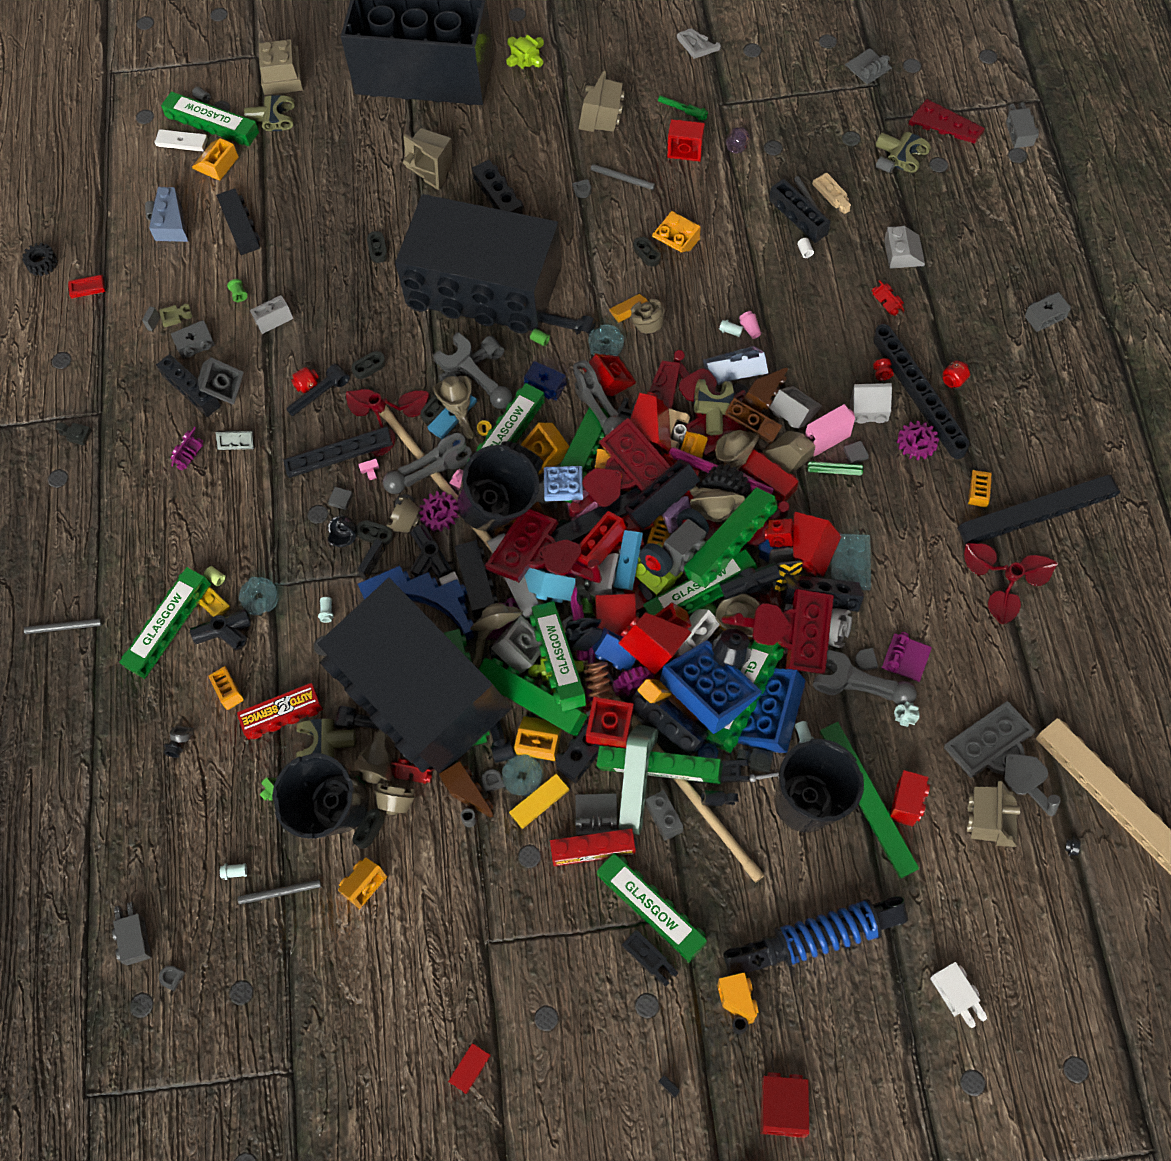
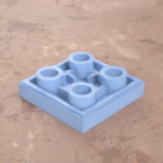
M582 466L544 467L545 501L583 500Z

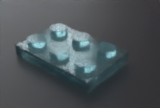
M840 534L842 537L831 559V579L859 582L862 590H870V535Z

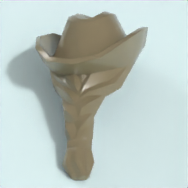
M468 376L447 377L442 382L436 383L433 386L434 393L446 409L455 415L459 425L462 427L463 436L467 439H472L474 432L470 428L467 418V411L470 405L471 381Z
M742 430L724 434L717 441L715 449L717 459L723 461L724 465H730L731 468L736 467L738 470L746 463L749 455L752 453L759 439V434Z
M695 485L693 489L689 490L691 495L695 497L690 501L691 508L698 511L705 519L714 522L726 521L745 500L743 495L720 489L698 488Z
M740 594L727 600L724 599L716 609V620L725 629H738L743 631L748 637H753V628L725 624L721 621V617L723 615L741 613L743 617L754 619L755 610L760 604L756 599L745 594Z
M495 603L482 611L481 618L470 627V630L479 632L475 649L476 654L472 662L477 669L481 665L486 638L494 629H499L522 615V610Z
M380 729L372 745L365 748L359 754L350 768L351 772H359L360 780L377 784L381 778L387 781L392 779L390 754L385 746L387 734L385 735Z

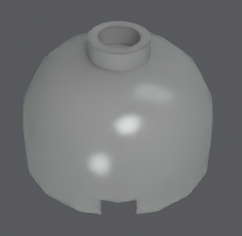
M841 608L832 609L828 645L842 648L845 645L842 641L844 636L848 638L850 634L852 617L848 616L851 611Z

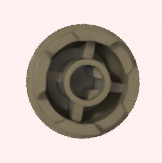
M649 299L650 302L643 304L638 302L631 308L630 320L641 333H653L663 326L665 309L659 300Z
M400 496L399 500L402 502L400 505L396 504L390 517L393 519L392 524L388 522L386 526L393 529L392 531L408 533L412 526H416L420 518L417 516L420 508L409 497L407 499Z
M379 782L378 788L375 790L378 808L385 810L386 814L390 815L407 813L415 799V788L410 787L409 791L405 790V785L388 783V787L383 786L382 782Z

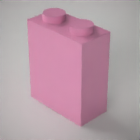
M845 404L807 425L805 436L816 445L814 457L851 436L855 415Z

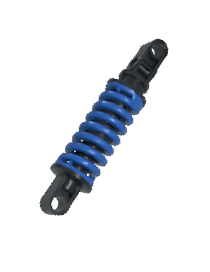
M895 896L872 904L866 898L856 903V905H849L848 910L842 907L838 909L837 913L829 911L826 917L822 914L817 915L816 921L813 918H807L805 924L798 921L795 923L794 928L791 925L775 927V935L765 936L761 940L730 948L723 953L728 975L748 973L770 965L773 967L781 961H784L788 967H791L800 962L798 956H800L802 961L807 960V953H811L812 957L816 958L818 957L817 950L821 949L824 954H828L829 946L838 951L840 949V939H842L845 947L851 946L849 936L853 937L856 944H860L862 941L861 932L864 933L867 940L879 939L882 937L881 930L902 925L908 921L905 900L902 897Z

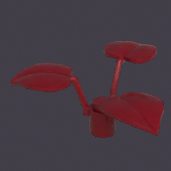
M369 389L346 391V400L350 411L356 416H366L370 409H372L377 416L380 428H384L380 413L385 410L386 404L399 411L403 410L404 415L407 417H416L421 414V410L427 404L429 398L427 391L408 392L399 398V407L389 402L386 398L382 399L379 393H374ZM389 429L393 445L371 452L375 456L386 454L394 446L396 436L392 429Z
M967 543L964 549L965 563L973 573L985 575L989 569L1006 570L1005 576L1010 583L1005 593L996 591L988 599V609L1000 624L1011 622L1020 611V598L1016 594H1009L1015 581L1025 575V579L1029 584L1042 586L1050 580L1058 564L1056 561L1044 556L1030 555L1025 557L1021 563L1015 562L1010 566L993 567L992 565L996 563L997 555L992 547L986 544Z

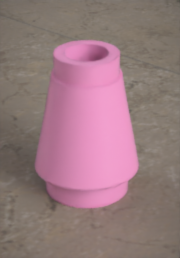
M752 311L745 312L739 317L740 324L752 339L762 334L756 314H753Z

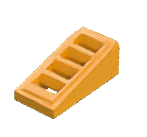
M972 471L968 499L969 505L987 508L990 500L992 473ZM976 476L986 478V480L976 478ZM976 482L986 483V485L976 484Z
M661 515L654 521L655 527L651 529L647 544L660 543L663 546L664 542L671 535L668 530L657 529V527L667 529L665 524L659 523V521L664 522ZM655 533L664 534L665 537H664V536H660V535H656ZM655 538V539L663 540V542L655 541V540H653V539Z
M226 666L208 675L221 703L227 710L244 700ZM226 675L225 678H223V679H221L220 681L216 682V680H218V679H220V678H222L223 676Z
M646 679L638 689V692L650 703L663 700L672 694L660 680Z

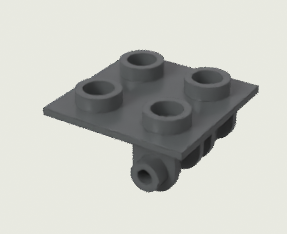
M870 48L845 64L867 85L892 69L888 64L890 60L888 55L879 57Z
M616 794L576 795V835L617 831Z

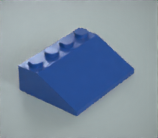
M706 640L664 665L660 682L715 734L740 715L761 695L762 691L739 669H735V666L725 665L723 667L719 665L713 658L712 644Z
M775 668L773 676L769 678L764 693L760 696L755 710L747 721V726L742 730L738 738V744L770 752H788L806 682L797 670Z

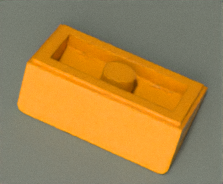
M638 294L610 308L609 311L619 323L631 316V308L636 303L641 302L643 304L648 302V300Z
M686 431L681 450L702 459L708 438L701 434Z

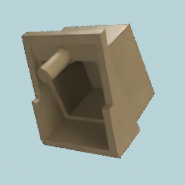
M291 39L259 43L261 85L264 95L303 91L298 46H293Z
M603 71L595 86L586 85L585 92L588 93L583 101L579 130L594 132V129L614 132L615 125H619L620 115L618 114H621L623 107L620 101H623L625 91H622L623 83L606 79L607 71Z
M422 128L413 138L405 134V159L403 164L424 178V182L440 190L446 181V174L453 164L451 138Z
M998 781L997 787H974L973 793H969L967 801V812H971L967 819V832H971L970 839L996 842V846L1016 847L1017 815H1020V806H1017L1016 795L1009 791L1002 781Z

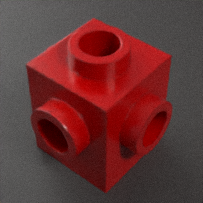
M792 519L769 520L768 528H765V538L769 540L770 547L793 546L794 525Z

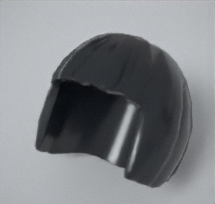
M338 515L329 522L328 542L332 546L345 547L351 545L357 538V525L348 516Z

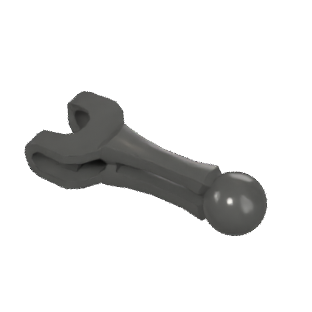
M455 333L452 338L455 346L458 348L457 352L453 355H446L441 351H437L433 354L434 361L446 373L461 372L470 377L490 396L491 404L495 408L505 409L509 402L513 400L512 392L505 386H498L497 383L477 367L472 360L470 342L460 333Z
M585 360L578 361L573 365L574 375L577 379L575 392L582 402L584 401L594 412L603 428L604 434L607 435L624 420L619 417V413L608 401L589 362ZM584 368L587 372L582 374L579 369ZM595 399H597L604 407L605 411L609 415V418H607L606 415L602 412Z
M454 433L442 439L437 447L422 458L399 467L398 471L388 472L383 478V486L387 492L399 494L405 487H410L429 475L447 469H457L466 465L473 453L466 446L465 437L460 433ZM461 440L460 444L453 446L454 441ZM467 453L466 457H459L460 454Z
M832 650L827 651L826 667L831 669L834 674H820L813 681V687L817 691L828 695L839 694L845 689L858 690L881 696L887 700H893L897 705H905L907 701L914 703L917 698V690L910 682L901 681L897 683V681L869 675L853 667L845 654Z

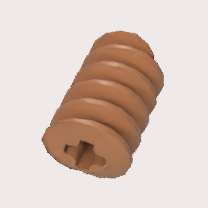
M600 661L584 664L589 667L584 670V673L590 674L589 677L585 678V681L591 682L590 685L586 686V689L593 691L587 694L588 697L611 699L613 694L607 692L612 687L605 685L611 680L608 677H604L609 674V670L603 669L608 663Z

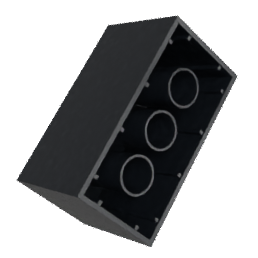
M350 0L340 37L355 94L372 97L402 98L405 100L416 99L466 105H483L494 58L487 0Z
M422 194L395 261L405 303L415 311L423 312L426 309L441 311L444 316L451 319H458L460 316L473 318L484 326H492L494 323L506 325L517 333H526L528 330L533 331L535 328L540 330L543 314L546 313L562 266L558 222Z
M389 577L317 643L327 654L319 663L335 680L337 679L345 687V692L360 707H363L375 725L395 742L396 748L411 763L413 762L422 773L430 766L439 774L451 767L512 709L495 686Z

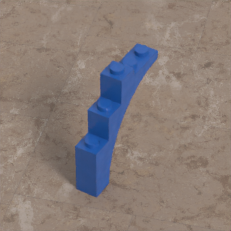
M398 566L358 583L365 600L389 577L412 601L440 610L454 621L467 640L474 638L473 630H470L473 622L471 619L467 620L466 614L468 612L464 605L466 603L465 595H467V591L463 584H459L457 579L438 586L435 577L431 579L428 572L410 580L407 571L403 572L401 567Z

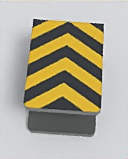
M793 547L772 549L770 551L768 565L775 562L781 576L780 580L772 582L774 592L780 591L784 574L801 576L803 563L802 561H793Z

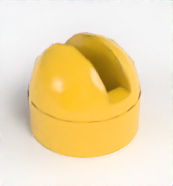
M486 420L480 421L477 425V432L482 436H487L488 431L492 429L490 422ZM482 425L486 426V433H483Z

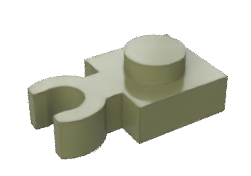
M184 304L180 308L174 305L160 309L159 312L164 328L181 323V318H192L191 312L188 311L191 310L189 304Z

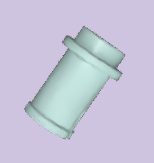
M722 320L719 328L722 333L727 332L740 337L743 326L728 322L729 320Z
M330 597L320 598L318 618L323 623H329L334 618L332 598Z
M806 721L795 724L800 744L814 739V737H811Z
M225 863L224 866H220V877L225 878V880L231 877L247 876L246 863L237 865Z

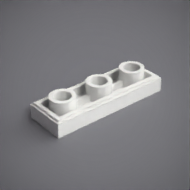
M159 129L155 144L159 147L204 151L208 137L205 134Z

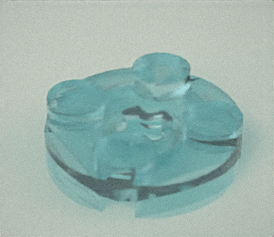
M601 325L600 328L592 330L589 335L590 352L592 355L618 356L624 347L623 334L613 325ZM609 339L610 343L604 344L602 341Z
M251 577L242 586L239 593V601L248 613L262 615L261 613L269 612L276 606L278 602L277 589L269 579ZM261 593L263 597L255 600V595Z
M523 754L510 759L502 769V780L506 789L511 794L529 796L541 785L542 769L534 758ZM519 772H527V779H518Z

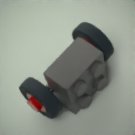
M686 508L678 514L676 518L678 529L664 542L663 548L654 543H649L642 548L639 554L640 560L650 573L663 577L670 572L676 577L680 572H685L684 566L705 544L704 538L709 532V525L706 519L698 511Z

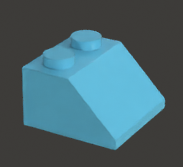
M528 569L525 574L529 592L536 594V598L547 600V597H551L552 601L562 603L563 600L571 601L575 578L567 575H557L545 569Z

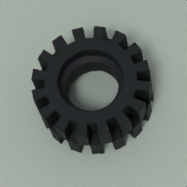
M35 243L34 247L30 245V249L26 248L24 250L26 253L22 255L24 257L22 258L23 263L28 271L35 276L38 274L43 276V273L47 275L48 271L52 272V267L56 268L55 263H58L52 248L48 244L44 245L43 243H40V245ZM39 257H45L42 261L35 262Z

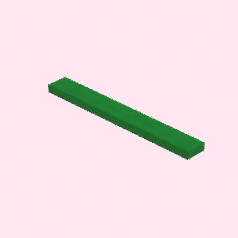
M839 722L820 730L819 733L823 739L838 743L856 758V763L864 777V791L859 806L899 879L919 870L917 863Z

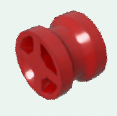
M884 358L873 363L877 380H887L894 375L893 369L890 368L892 364L889 359Z

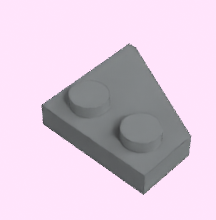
M693 29L677 34V39L694 59L720 50V43L713 44L709 42L708 37L699 34Z

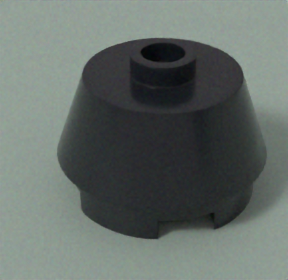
M727 629L713 641V658L723 667L729 665L735 666V669L741 668L751 657L749 638L741 630Z

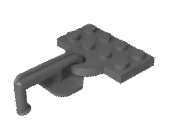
M1008 701L944 745V749L970 778L987 767L995 773L1005 775L1004 780L1015 793L1019 795L1028 793L1049 816L1056 814L1061 802L1058 795H1051L1047 798L1037 788L1038 785L1047 779V768L1038 758L1025 756L1024 748L1021 745L1023 741L1034 734L1035 730Z

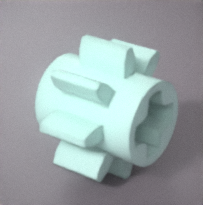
M908 701L905 705H898L894 711L895 721L900 722V725L908 727L909 724L915 725L920 715L919 707L914 706V703H909Z

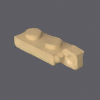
M828 173L813 180L812 185L832 206L839 208L843 214L850 211L851 204L848 202L847 193Z

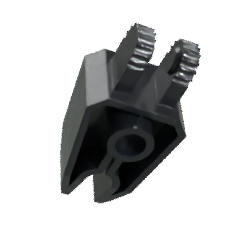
M580 618L567 624L565 636L571 652L575 650L588 651L600 640L603 630L597 627L601 623V619Z

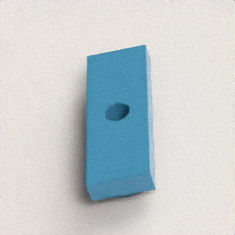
M470 395L468 411L477 402L476 398ZM445 408L428 426V430L440 439H443L458 423V420L453 413Z
M624 530L614 583L615 588L633 590L643 533Z

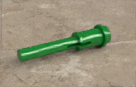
M662 95L658 98V102L686 112V115L698 118L699 121H705L708 116V111L705 108L701 109L692 104L685 105Z

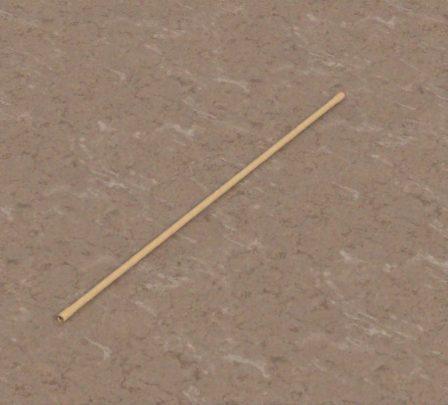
M386 405L385 410L380 413L382 418L391 426L417 460L425 456ZM439 472L430 475L443 492L445 491L448 495L451 494L457 501L458 495ZM472 527L491 551L487 543L488 540L492 539L489 533ZM536 598L539 605L545 604L542 599ZM575 650L572 653L577 658V651ZM613 687L607 692L613 694L610 700L624 702L619 696L615 695ZM633 713L631 727L634 729L638 724L642 725V723ZM656 743L651 751L665 753L658 743ZM674 779L743 865V868L756 883L762 879L765 874L750 859L708 805H702L701 797L687 780Z

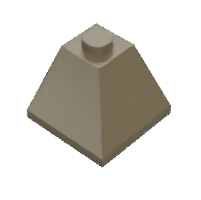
M787 431L761 453L771 462L779 464L785 472L792 474L814 456L816 445L803 433Z

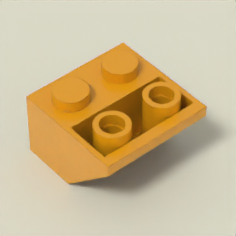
M221 138L210 143L192 168L220 181L239 158L234 144Z
M671 211L652 234V237L680 252L691 251L700 240L701 226Z
M524 716L518 728L514 746L516 755L556 761L562 729L545 719Z
M745 973L719 978L717 987L722 1007L736 1016L746 1018L749 1024L753 1023L759 1011L756 1000L751 999L750 994L753 988L750 978H746Z

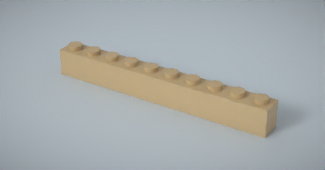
M1058 718L1054 720L1037 736L1036 740L1171 875V828H1168L1163 823L1162 818L1157 813L1152 812L1147 807L1146 802L1142 798L1137 797L1131 791L1130 786L1121 781L1116 776L1114 770L1106 766L1100 760L1099 755L1091 751L1085 745L1083 739L1076 736L1064 721H1060Z

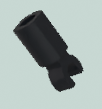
M712 790L701 792L702 805H735V802H739L738 793L725 794L724 791Z

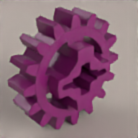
M917 421L916 425L912 422H909V426L904 425L903 429L899 431L897 443H899L898 448L904 449L903 455L910 454L909 459L916 456V460H919L920 456L924 459L928 455L932 456L933 452L937 449L939 438H936L937 432H932L933 426L928 428L926 427V422L920 425L919 421Z
M436 491L435 496L430 493V499H423L425 505L419 506L423 510L419 512V515L422 517L420 520L428 529L431 528L434 532L437 528L443 532V527L449 530V524L455 525L454 518H459V515L456 513L459 512L456 499L445 491L442 495Z
M635 667L629 671L622 672L621 676H618L619 679L613 681L612 687L616 696L620 698L622 696L632 697L646 679H655L654 674L646 667Z

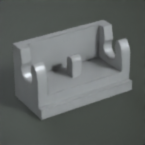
M281 295L250 310L262 334L293 319L290 309Z

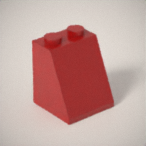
M647 392V394L639 393L630 420L658 451L669 453L671 449L669 408L664 404L663 400L657 398L658 395Z
M795 512L793 557L796 561H802V568H804L807 575L824 577L842 536L829 520Z
M635 594L596 595L594 619H601V623L597 628L602 630L606 628L621 636V633L627 626L631 627L629 624L636 617Z
M645 612L641 618L636 616L629 624L631 627L627 626L621 633L623 638L618 644L655 675L670 660L692 632Z
M768 1072L767 1076L762 1077L760 1134L801 1138L809 1135L808 1080L803 1079V1075L790 1074L789 1078H783L780 1073Z

